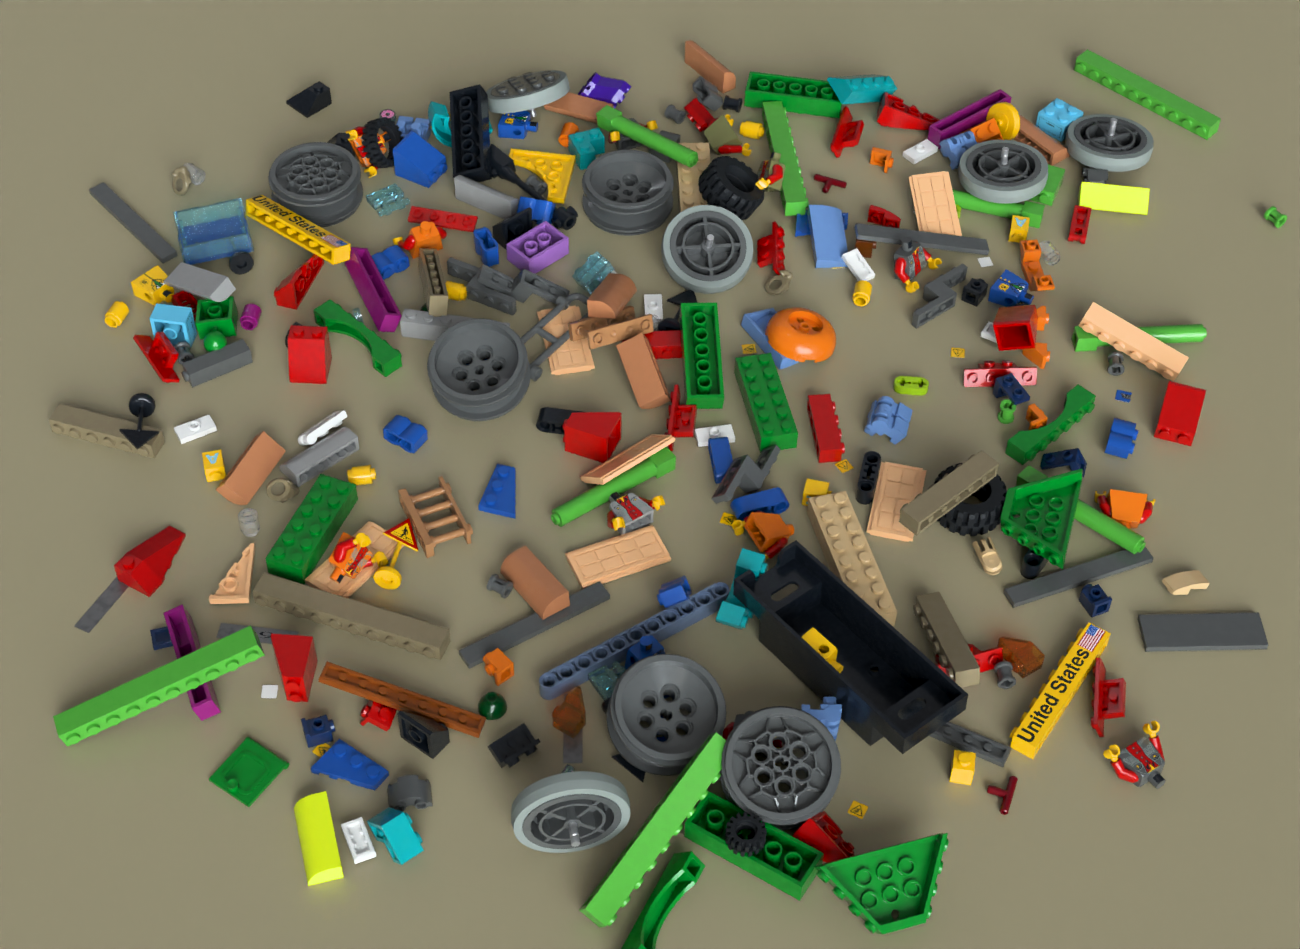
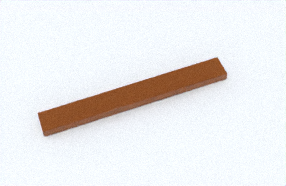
M328 661L319 677L320 683L397 710L433 719L448 728L479 738L486 721L484 716Z

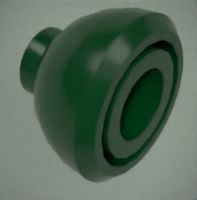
M488 692L483 695L478 703L479 714L486 717L487 720L499 719L507 711L505 699L495 692Z

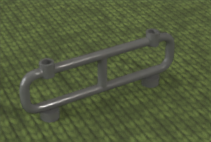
M573 293L566 298L562 295L559 296L556 300L557 306L521 337L525 344L537 333L552 343L550 347L530 364L531 379L533 381H537L542 375L543 369L538 366L570 338L569 330L558 339L542 328L563 309L566 310L572 301L579 300L587 305L588 297L585 295ZM588 312L581 319L587 318Z

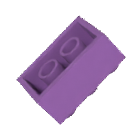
M544 221L506 244L507 260L521 271L526 269L536 274L569 254V238L547 221Z

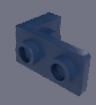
M1012 373L996 378L993 395L996 398L1007 396L1014 405L1030 400L1029 394Z
M1079 448L1043 454L1040 467L1044 470L1069 465L1071 471L1083 468L1082 477H1084L1087 463Z

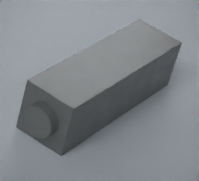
M243 339L238 340L219 350L211 351L182 363V377L193 388L253 363L251 350Z

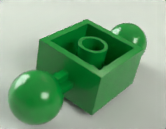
M231 295L222 302H215L209 299L197 301L195 324L200 340H203L204 348L208 352L219 350L227 345L226 337L236 336L238 310L234 296Z

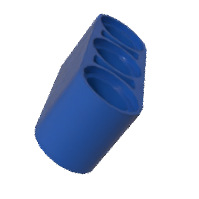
M728 437L708 439L709 455L716 484L721 483L733 462Z
M777 487L738 497L731 502L730 507L736 519L744 521V518L749 516L751 512L782 513L789 508V502L783 490Z

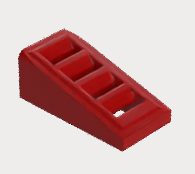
M180 291L172 295L171 303L174 306L185 307L191 304L188 307L195 308L192 312L193 314L196 313L197 300L191 293Z

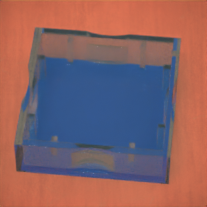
M242 198L173 212L183 261L186 264L193 265L230 257L241 251L247 253L254 251Z

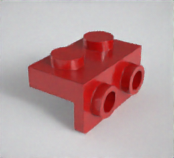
M369 700L367 705L361 710L360 716L362 719L360 725L364 726L369 722L387 731L391 727L397 709Z

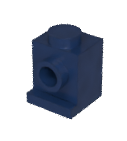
M1087 584L1081 590L1079 602L1090 617L1093 618L1109 612L1112 598L1106 595L1099 584L1095 586Z
M327 715L305 720V718L301 719L308 748L333 741L332 732H335L333 720H328Z

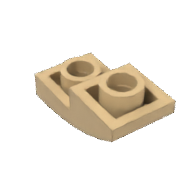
M1199 570L1176 573L1162 580L1167 590L1173 595H1188L1191 589H1207L1210 584Z

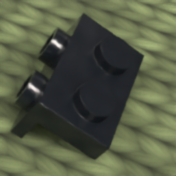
M525 723L490 744L488 748L501 768L506 765L510 768L520 761L518 757L523 754L529 756L538 750L536 746L540 743L539 738L535 740Z

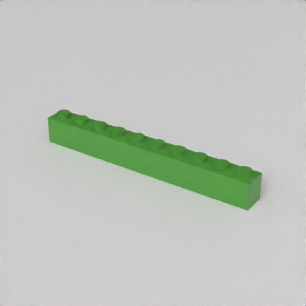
M1087 49L1076 58L1074 71L1206 140L1218 131L1221 118Z
M782 101L762 102V119L770 153L777 152L781 154L779 163L786 166L781 191H779L785 216L805 215L809 201L808 198H805L806 188L803 187V177H800L801 168L800 166L798 167V156H796V147L793 146L791 127H788L789 120L786 117V107H783Z
M250 625L53 716L58 737L67 747L76 744L87 737L98 734L102 730L115 726L128 718L137 716L143 711L156 707L169 699L176 698L182 693L195 689L210 680H214L223 674L236 670L238 667L257 660L265 655L258 635Z
M717 732L710 734L579 909L581 913L599 928L612 925L617 918L616 912L618 909L625 907L630 901L631 897L629 894L633 889L636 890L644 881L643 875L646 871L650 872L657 864V860H655L660 853L663 854L670 846L668 841L673 835L676 836L682 830L684 819L690 818L695 812V804L698 800L702 801L709 792L707 790L711 783L714 784L720 778L722 753L726 740Z

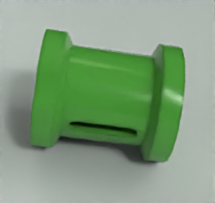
M1274 206L1270 207L1264 214V218L1273 222L1276 228H1280L1287 220V216L1278 212Z
M1008 399L1001 401V410L997 415V419L1003 424L1012 423L1014 420L1013 412L1016 410L1017 405H1014Z

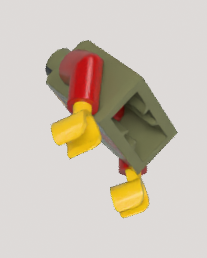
M729 114L721 115L719 118L710 121L706 130H704V134L708 139L704 143H709L710 150L713 148L718 155L742 153L744 156H749L752 150L749 149L750 145L748 143H745L743 147L741 146V141L731 127L733 126L734 119H730Z
M771 152L770 159L761 162L757 172L759 180L755 183L759 189L762 190L764 188L765 192L781 191L786 167L784 164L779 163L781 154Z

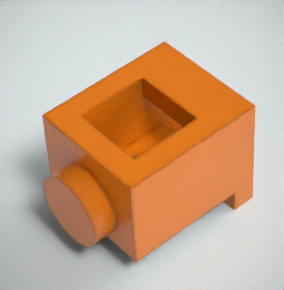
M499 648L485 654L483 657L485 670L488 675L495 677V684L497 686L514 676L513 662Z

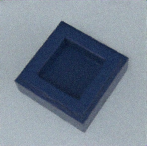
M167 626L150 630L154 650L173 646Z

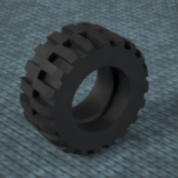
M730 156L717 157L713 159L699 177V191L702 193L703 199L707 201V204L727 209L741 220L748 219L763 202L765 196L764 188L761 190L755 184L759 180V176L750 167H747L744 162L738 161L737 158H731Z
M962 463L956 464L955 467L950 466L946 468V470L941 471L938 474V477L935 479L934 483L936 484L937 482H939L945 474H950L952 471L955 470V468L959 464ZM997 474L996 477L971 495L980 499L982 503L968 504L961 502L937 521H940V525L944 528H949L950 532H958L962 536L966 534L977 536L979 533L983 535L988 533V530H994L1001 523V514L1007 494L1005 483L1001 481V477Z

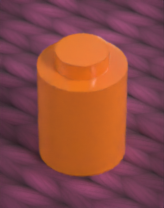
M572 122L564 124L558 139L562 146L568 147V135L579 132L578 126Z

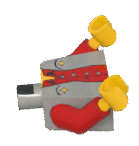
M618 492L613 493L609 498L611 503L607 513V526L614 529V531L618 530L620 535L649 525L653 522L654 509L657 511L661 505H666L663 496L658 495L652 498V500L638 497L634 493H629L623 497Z

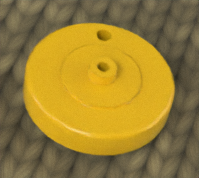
M999 102L992 105L987 113L986 120L995 118L1003 140L1014 139L1020 128L1018 111L1008 102Z

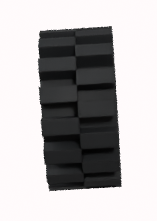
M743 812L742 817L740 813L736 814V819L732 816L730 822L727 823L725 842L728 844L729 850L733 849V853L736 855L738 851L741 852L740 856L744 857L745 853H748V857L752 856L753 851L755 854H758L759 849L762 850L766 842L767 829L765 828L764 821L761 822L759 816L755 819V814L751 813V816H747V812ZM747 829L752 831L755 836L752 839L745 840L738 837L737 833L740 830Z

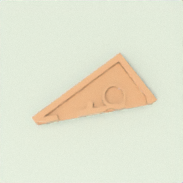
M250 543L242 552V558L238 563L235 562L226 577L219 583V589L214 595L211 594L209 596L210 604L250 602L255 556L254 543Z

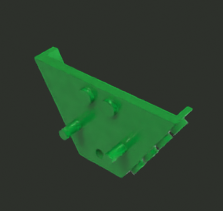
M1083 468L1008 488L1001 514V531L1005 535L1017 540L1021 545L1033 550L1035 554L1041 555L1051 564L1063 569L1082 485ZM1013 515H1019L1020 517L1014 518Z
M938 833L814 867L818 870L817 876L824 883L829 882L834 887L832 892L840 900L844 898L848 902V909L856 917L859 915L865 921L864 926L872 934L875 932L878 934L894 932L926 923V919H929L932 912L931 899L937 892V875L941 873L943 868L942 855L947 850L949 843L947 839L948 833ZM896 909L899 915L894 919L891 916V912Z

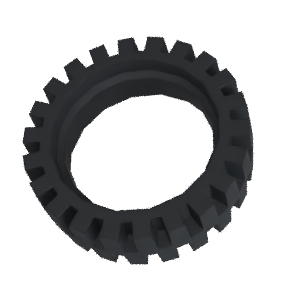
M387 117L367 122L368 124H365V129L362 131L364 133L362 135V139H364L362 145L365 146L363 150L367 152L366 157L370 158L369 162L373 163V166L377 168L393 167V148L403 139L400 136L402 132L398 131V125H395V122ZM379 128L384 132L386 131L391 138L388 141L389 153L387 158L382 154L378 145Z

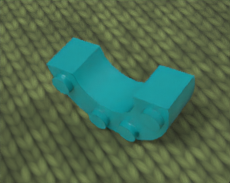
M431 101L428 108V119L433 133L439 142L452 147L451 121H449L450 116L446 105ZM489 120V133L491 134L493 128Z
M742 548L736 564L734 579L749 569L755 574V578L765 573L768 568V563H765V555ZM733 579L728 597L721 603L716 622L742 629L746 628L748 618L752 619L754 614L733 595Z

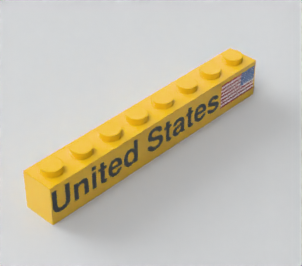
M264 195L246 199V215L333 265L350 260L351 248L350 243Z
M1089 622L1084 629H1079L1076 635V642L1072 641L1066 651L1068 654L1061 656L1057 664L1058 669L1051 671L1048 677V684L1044 683L1038 693L1040 695L1038 699L1036 697L1033 698L1029 706L1030 711L1028 713L1024 712L1019 721L1021 723L1020 726L1013 728L1010 734V738H1012L1011 748L1031 759L1035 757L1095 665L1096 658L1100 657L1106 648L1111 633Z

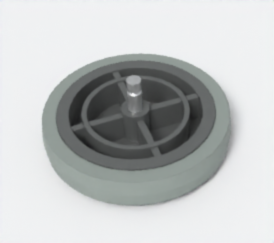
M558 70L528 72L521 76L508 78L506 81L486 91L488 94V109L492 113L499 114L529 110L531 117H536L535 108L554 102L569 92V80L565 72Z
M1108 114L1087 115L1074 120L1069 125L1065 137L1067 152L1075 160L1091 168L1111 172L1131 171L1144 166L1151 157L1154 143L1151 133L1139 123L1124 117Z
M1012 140L985 141L973 145L961 156L958 167L959 181L968 193L988 202L1004 204L1023 202L1037 196L1044 189L1048 178V163L1041 152L1027 144Z
M698 205L677 214L667 226L661 244L662 260L673 280L687 290L703 294L719 293L736 286L748 272L753 259V241L745 223L731 211L713 205Z
M589 771L566 772L541 779L520 792L511 807V823L516 838L529 848L550 853L576 852L603 844L618 835L626 827L630 819V801L623 784L609 775Z

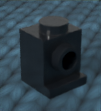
M972 278L964 286L961 300L977 307L987 294L988 284L983 279ZM970 293H971V294L976 295V297L974 298V297L969 296V295H970Z

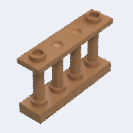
M633 306L624 307L616 319L587 317L568 323L570 340L574 342L588 338L590 350L630 339L640 333L654 332L652 314L635 317Z
M442 476L438 477L439 488L414 496L412 494L409 495L406 488L398 490L400 505L407 519H410L412 529L427 558L434 556L436 544L460 536H464L467 544H470L471 535L473 534L470 523L467 524L451 494L450 484L445 483ZM439 495H443L445 499L444 502L423 509L415 508V503ZM448 508L452 513L450 516L429 523L422 522L421 520L423 516ZM454 522L459 527V529L435 537L428 534L430 530Z

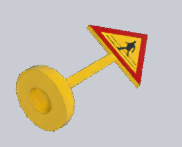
M409 518L383 533L398 543L390 565L379 567L373 576L375 583L381 588L393 590L401 584V574L394 566L402 544L418 552Z

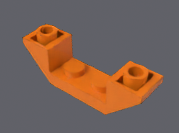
M1038 240L1020 241L1021 268L1029 284V290H1054L1055 286L1051 275H1044L1039 262L1041 248Z
M1041 306L1036 309L1038 331H1044L1045 324L1049 322V313H1046V306ZM1036 342L1035 348L1022 349V354L1040 369H1044L1046 362L1050 360V351H1047V343Z

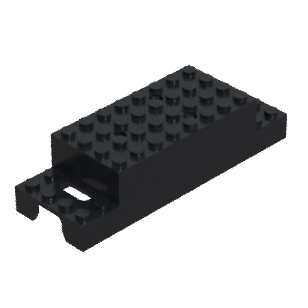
M797 540L781 549L776 565L759 577L755 578V574L749 569L734 579L733 595L760 620L759 641L822 701L823 697H836V704H842L841 719L869 746L885 737L899 752L904 754L966 710L968 693ZM789 584L798 586L797 590L780 601H775L771 598L773 594ZM812 627L837 648L836 661L844 666L841 673L802 638Z

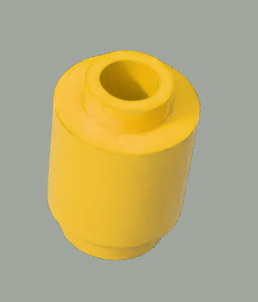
M751 121L742 122L739 130L740 135H743V137L758 140L760 137H763L765 132L762 123Z
M864 280L856 282L852 296L855 305L862 307L870 301L872 285Z
M446 281L448 299L465 301L467 298L466 286L461 283Z
M115 301L105 314V323L113 328L120 326L129 314L128 306L124 302Z
M371 465L352 467V469L347 470L348 482L356 484V486L373 484V480L376 479V470L371 468Z

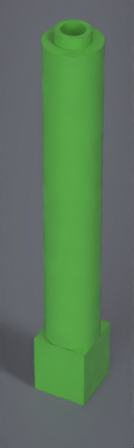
M606 105L596 113L598 127L608 132L619 131L620 134L687 167H693L698 162L697 152L623 117L622 112Z
M952 189L955 204L959 205L962 209L1012 219L1013 215L1029 217V226L1040 228L1045 207L1043 204L1025 201L1024 204L993 203L979 199L968 192Z
M1202 324L1137 327L1165 344L1202 342L1207 336V330ZM1074 326L1071 340L1075 352L1096 351L1097 347L1112 346L1099 340L1095 335L1085 332L1081 327Z
M667 447L663 448L604 485L599 484L554 508L551 514L552 522L562 527L608 502L613 493L618 492L621 495L654 476L657 479L676 469V456Z
M1028 465L1017 475L1016 486L1045 479L1048 476ZM1078 499L1075 520L1133 554L1140 553L1144 549L1146 543L1143 536Z

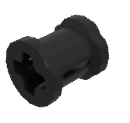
M726 95L723 109L736 110L739 113L742 107V98L734 99Z

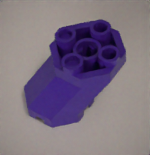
M595 72L588 79L587 84L581 88L578 95L611 103L615 109L618 105L617 102L620 104L624 100V93L626 94L632 86L622 79L600 76Z

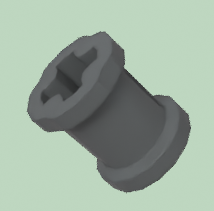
M671 104L666 108L664 116L675 120L677 124H681L686 117V112L676 109Z
M530 175L526 179L525 183L540 195H543L547 190V184L541 182L536 175Z
M182 341L174 346L179 353V364L182 365V363L195 358L194 354L190 352L191 348L188 342Z
M1111 352L1108 355V373L1113 376L1121 375L1125 370L1122 364L1124 357L1121 352Z
M494 574L488 580L486 587L489 591L493 590L501 594L502 598H507L513 589V583L511 581L506 582L499 578V575Z
M1008 661L999 662L994 666V671L998 674L999 679L997 685L1002 689H1009L1016 685V679L1012 675L1013 665Z

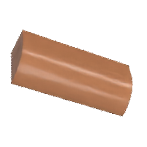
M685 41L686 64L703 78L714 84L723 94L736 87V77L729 69L694 41Z
M568 92L560 99L544 105V108L551 112L597 124L596 113L606 105L613 108V104Z
M1019 115L1020 128L1014 140L1037 149L1046 158L1048 165L1053 166L1070 157L1066 147L1022 115Z
M609 273L587 300L588 317L616 319L637 292L634 282L626 275Z
M640 333L616 345L639 407L641 409H653L670 402V395L646 336Z
M262 431L253 438L216 488V491L234 504L247 505L286 450Z
M526 545L512 552L502 563L500 573L507 581L513 583V588L542 620L570 606L569 591Z

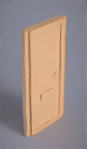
M941 171L908 177L918 230L962 236L949 172Z
M574 305L569 306L566 310L563 309L542 329L559 339L569 330V322L582 318L579 306L576 307ZM544 309L537 312L538 320L540 321L552 309ZM543 338L545 349H547L552 343ZM569 338L548 357L551 374L561 375L595 369L587 338L574 342Z
M651 434L582 475L580 479L584 483L604 485L673 443L675 437H672V435Z
M886 461L885 463L881 462L866 533L906 542L913 541L914 533L899 522L900 509L904 504H909L918 494H922L927 470Z
M370 521L353 535L355 538L358 533L368 535L371 544L366 547L373 554L372 557H374L375 553L381 551L385 554L388 561L393 557L398 543L383 534L387 530ZM328 558L305 579V583L310 587L349 598L375 574L379 566L376 562L373 563V566L363 568L354 579L345 575L340 584L329 578L335 568L329 563Z
M653 525L565 553L567 561L582 589L599 581L601 584L671 561L670 554Z

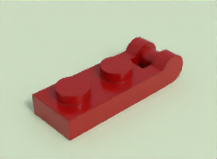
M1074 206L1068 241L1073 242L1074 240L1085 244L1092 208Z

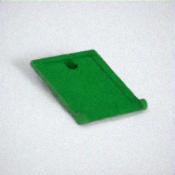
M247 737L214 772L209 781L247 807H250L281 771L289 767V763L250 737Z

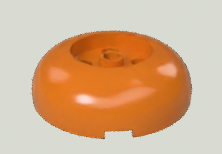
M791 307L780 310L770 318L765 329V335H767L768 343L781 355L795 361L805 362V360H814L815 363L824 361L831 357L836 347V333L831 323L821 314L810 309Z

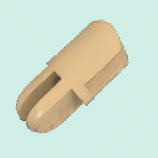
M991 537L987 538L988 545L985 539L980 540L981 549L977 541H974L972 545L984 571L989 575L999 574L1002 570V561Z

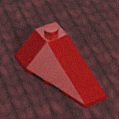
M884 92L877 112V122L884 127L929 131V126L939 121V119L928 113H920L914 105L911 107L903 103V99Z
M313 254L281 281L274 291L277 306L298 309L324 265V260L321 257Z
M168 526L128 551L114 565L118 581L150 597L163 584L165 574L172 565L171 561L174 555L178 553L186 537L185 533L172 526Z
M825 811L808 819L792 835L796 839L824 853L823 861L826 863L855 856L854 846L850 842L847 843L840 836L843 831Z

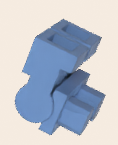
M399 116L396 125L399 127L398 131L402 132L401 137L404 138L410 131H414L425 141L429 139L431 134L429 119L416 118L414 121L413 117Z
M966 131L947 138L939 144L943 157H949L950 167L952 170H955L959 167L960 158L963 153L978 143L973 132Z
M882 396L878 401L875 400L872 403L864 431L870 436H874L876 433L880 436L886 434L890 437L889 441L896 445L907 436L913 410L901 402L899 404L895 403L891 397Z
M823 697V704H820L819 709H810V705L801 704L800 710L811 714L824 724L836 741L842 713V704H836V697Z

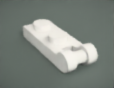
M345 410L333 412L298 437V443L302 446L315 444L317 437L320 438L327 435L330 428H336L343 423L342 420L348 417Z

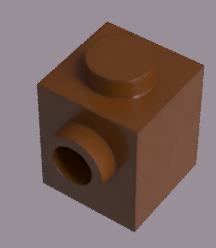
M856 239L855 249L857 248L863 257L871 258L872 249H876L877 242Z

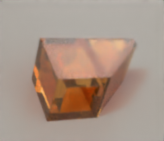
M1003 636L999 638L997 647H1002L1003 659L1012 663L1013 671L1018 673L1022 679L1042 668L1045 655L1031 641Z
M579 686L573 692L570 691L566 695L564 702L560 706H556L552 712L553 727L573 739L586 725V711L582 690Z

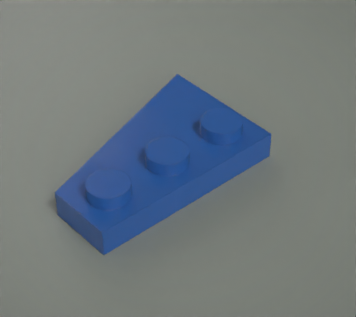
M497 464L478 505L479 511L516 519V468Z
M341 739L310 768L311 773L329 775V778L335 780L340 778L350 781V784L374 791L389 776L388 770Z

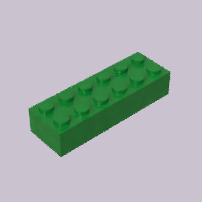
M752 71L749 73L745 90L744 106L762 108V102L782 101L783 107H786V112L840 118L842 104L828 81Z
M681 303L679 316L685 405H697V409H722L724 386L717 303Z
M771 353L735 358L734 374L760 453L763 449L773 445H777L781 450L797 448L798 431Z
M320 474L266 556L269 574L305 584V579L313 572L358 500L356 484Z
M709 791L706 797L699 802L692 816L685 822L684 837L800 901L816 877L818 870L814 866L823 863L824 853L771 824L765 823L767 833L764 848L762 850L759 849L758 854H755L753 851L750 857H748V853H745L744 857L740 856L741 852L739 851L737 855L734 854L733 849L729 850L728 844L725 842L726 826L732 816L736 819V814L740 813L742 817L744 811ZM747 829L740 830L737 833L738 837L745 840L752 839L755 836L752 831Z

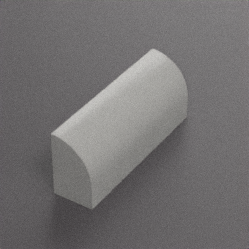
M462 175L454 178L456 199L502 219H507L517 214L519 199Z
M183 262L163 281L167 286L215 302L226 300L236 290L227 276Z
M342 427L281 464L280 471L297 487H300L360 449L358 436L349 428Z

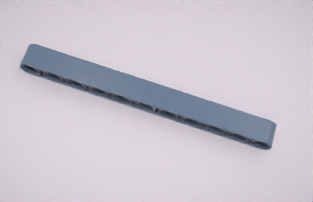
M724 582L714 583L690 596L688 600L659 612L542 674L539 678L540 696L546 700L555 699L626 661L628 649L640 642L643 636L652 635L658 642H661L719 611L722 601L727 599L730 591L729 586Z

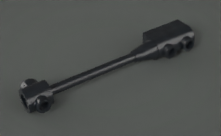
M491 144L492 178L495 179L498 176L501 179L518 185L534 199L547 201L519 178L515 173L516 169L513 159L494 144ZM572 206L567 208L555 207L552 223L556 229L562 227L565 230H569L575 225L578 214Z

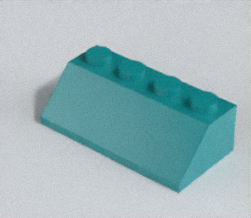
M871 74L827 78L842 105L881 102L884 92L893 94L897 90L890 76Z

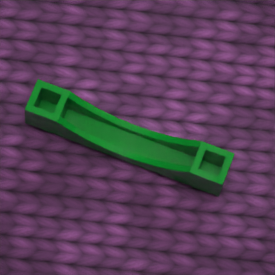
M328 300L313 310L315 323L320 327H327L328 332L345 334L360 341L372 356L373 368L384 377L402 367L400 351L390 346L386 340H382L361 321L356 320L351 313L343 310L339 304Z
M1079 384L1066 394L1064 410L1056 420L1038 429L1019 431L1008 440L1005 453L1021 465H1024L1027 461H1032L1037 453L1047 448L1048 444L1052 441L1055 442L1075 422H1080L1086 413L1092 412L1095 407L1094 401L1096 396Z
M692 851L673 854L621 949L656 948L658 934L666 917L680 898L696 884L705 868V865Z

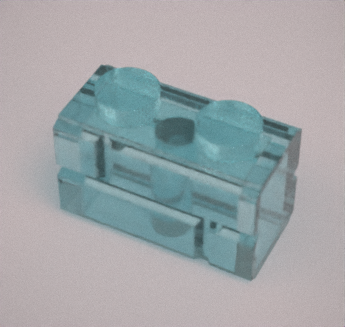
M596 251L587 258L586 263L582 267L575 270L572 277L579 286L591 294L614 268L607 259Z

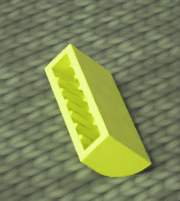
M1081 182L1078 206L1092 208L1091 210L1147 215L1150 189Z
M327 792L308 795L295 804L294 814L307 883L310 886L344 878Z

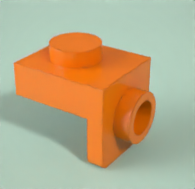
M873 147L870 164L884 167V173H887L888 169L892 168L894 158H891L892 151Z
M1035 403L1029 405L1025 419L1030 423L1028 430L1046 426L1048 417Z

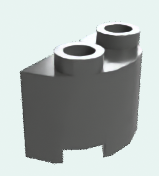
M1083 168V182L1106 184L1108 171Z
M406 775L398 777L396 783L388 785L387 793L390 808L404 811L408 806H415L417 809L433 806L431 784L428 779L424 781L418 779V775Z

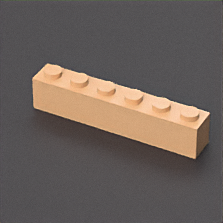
M1094 302L1079 324V327L1085 332L1095 335L1099 340L1112 345L1116 350L1124 352L1133 360L1141 362L1148 369L1158 372L1164 378L1170 379L1173 382L1189 358Z

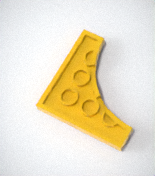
M511 148L509 157L513 159L514 165L532 171L547 184V201L564 204L576 156Z

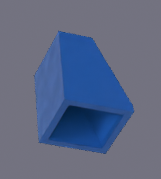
M410 131L393 148L396 176L429 188L447 170L446 156L414 131Z

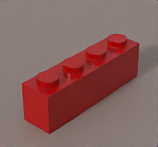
M680 330L654 331L644 334L649 340L655 359L682 358Z
M830 394L808 395L807 412L818 463L840 462L842 454L845 453L844 442H841V428L837 427L839 424L838 415L834 413L836 410L835 401L831 400Z

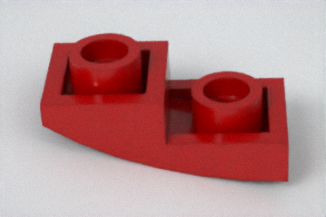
M871 205L867 222L884 227L900 228L901 219L888 210Z

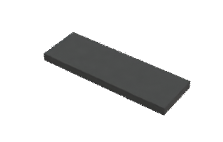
M1259 612L1148 614L1138 616L1145 652L1260 650L1268 648V641Z

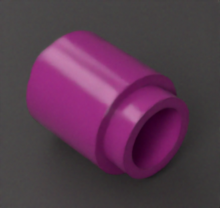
M255 304L245 305L240 318L242 328L253 330L257 327L262 313L259 306Z

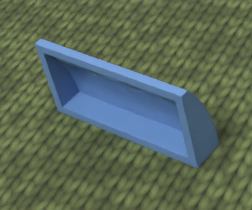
M809 205L807 215L815 268L848 267L841 258L844 253L848 252L842 211L831 206Z
M774 308L744 314L741 326L765 354L771 353L774 363L779 370L799 362L781 355L768 343L769 339L765 335V329L770 318L777 313Z

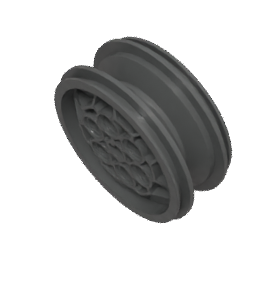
M311 142L294 146L281 153L275 159L269 171L268 180L272 190V200L321 228L332 226L348 219L356 212L363 198V186L360 181L361 169L358 161L348 150L335 144Z
M617 150L603 154L590 163L582 178V189L584 192L582 204L584 212L595 226L612 234L632 236L653 231L666 221L672 211L673 176L668 166L661 159L647 152Z
M470 319L451 326L438 337L428 356L427 371L437 401L449 413L462 419L488 421L499 418L514 409L523 399L529 388L531 369L526 347L514 330L495 320Z
M652 655L632 664L618 679L607 707V728L616 750L634 767L654 775H678L710 734L717 732L720 736L722 735L726 723V703L719 684L700 664L679 655ZM668 695L673 701H666L663 696ZM649 701L653 707H646L643 702ZM680 709H686L689 715L681 714ZM640 722H647L649 724V727H642L640 725ZM676 729L684 730L686 735H679ZM662 735L665 737L666 741L661 742L656 738V736Z
M786 706L766 707L743 718L729 734L722 753L721 786L728 802L741 808L748 815L751 816V813L755 814V819L759 816L762 822L769 823L782 831L801 827L808 819L820 812L822 813L830 803L840 781V753L829 730L811 714ZM780 740L783 742L784 747L780 749L775 748L772 742ZM801 749L804 756L801 758L796 757L793 754V750ZM758 752L765 754L766 760L758 761L755 758V754ZM781 762L782 765H786V769L780 770V767L776 766L775 763ZM796 771H804L807 774V778L803 780L797 778ZM765 774L768 776L769 782L761 783L757 776ZM780 783L787 784L789 791L781 792L778 789V785Z

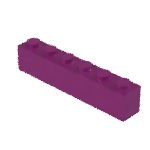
M1001 89L930 125L928 140L940 149L939 143L941 141L956 136L960 132L986 121L987 113L992 105L999 102L1011 103L1012 97Z
M351 247L350 260L345 261V265L378 331L395 332L402 315L367 248Z
M183 604L163 613L177 659L201 648L192 617ZM211 680L195 689L187 691L191 707L201 721L221 713Z

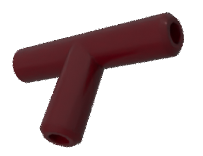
M819 174L814 176L815 181L825 183L822 188L823 193H828L832 185L846 188L847 183Z
M1015 776L1009 777L1006 790L992 785H988L987 793L1003 798L1000 807V813L1003 815L1009 812L1018 781Z

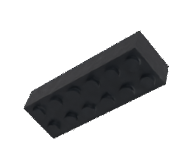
M480 84L451 91L450 117L453 178L462 175L476 182L492 179L488 94Z

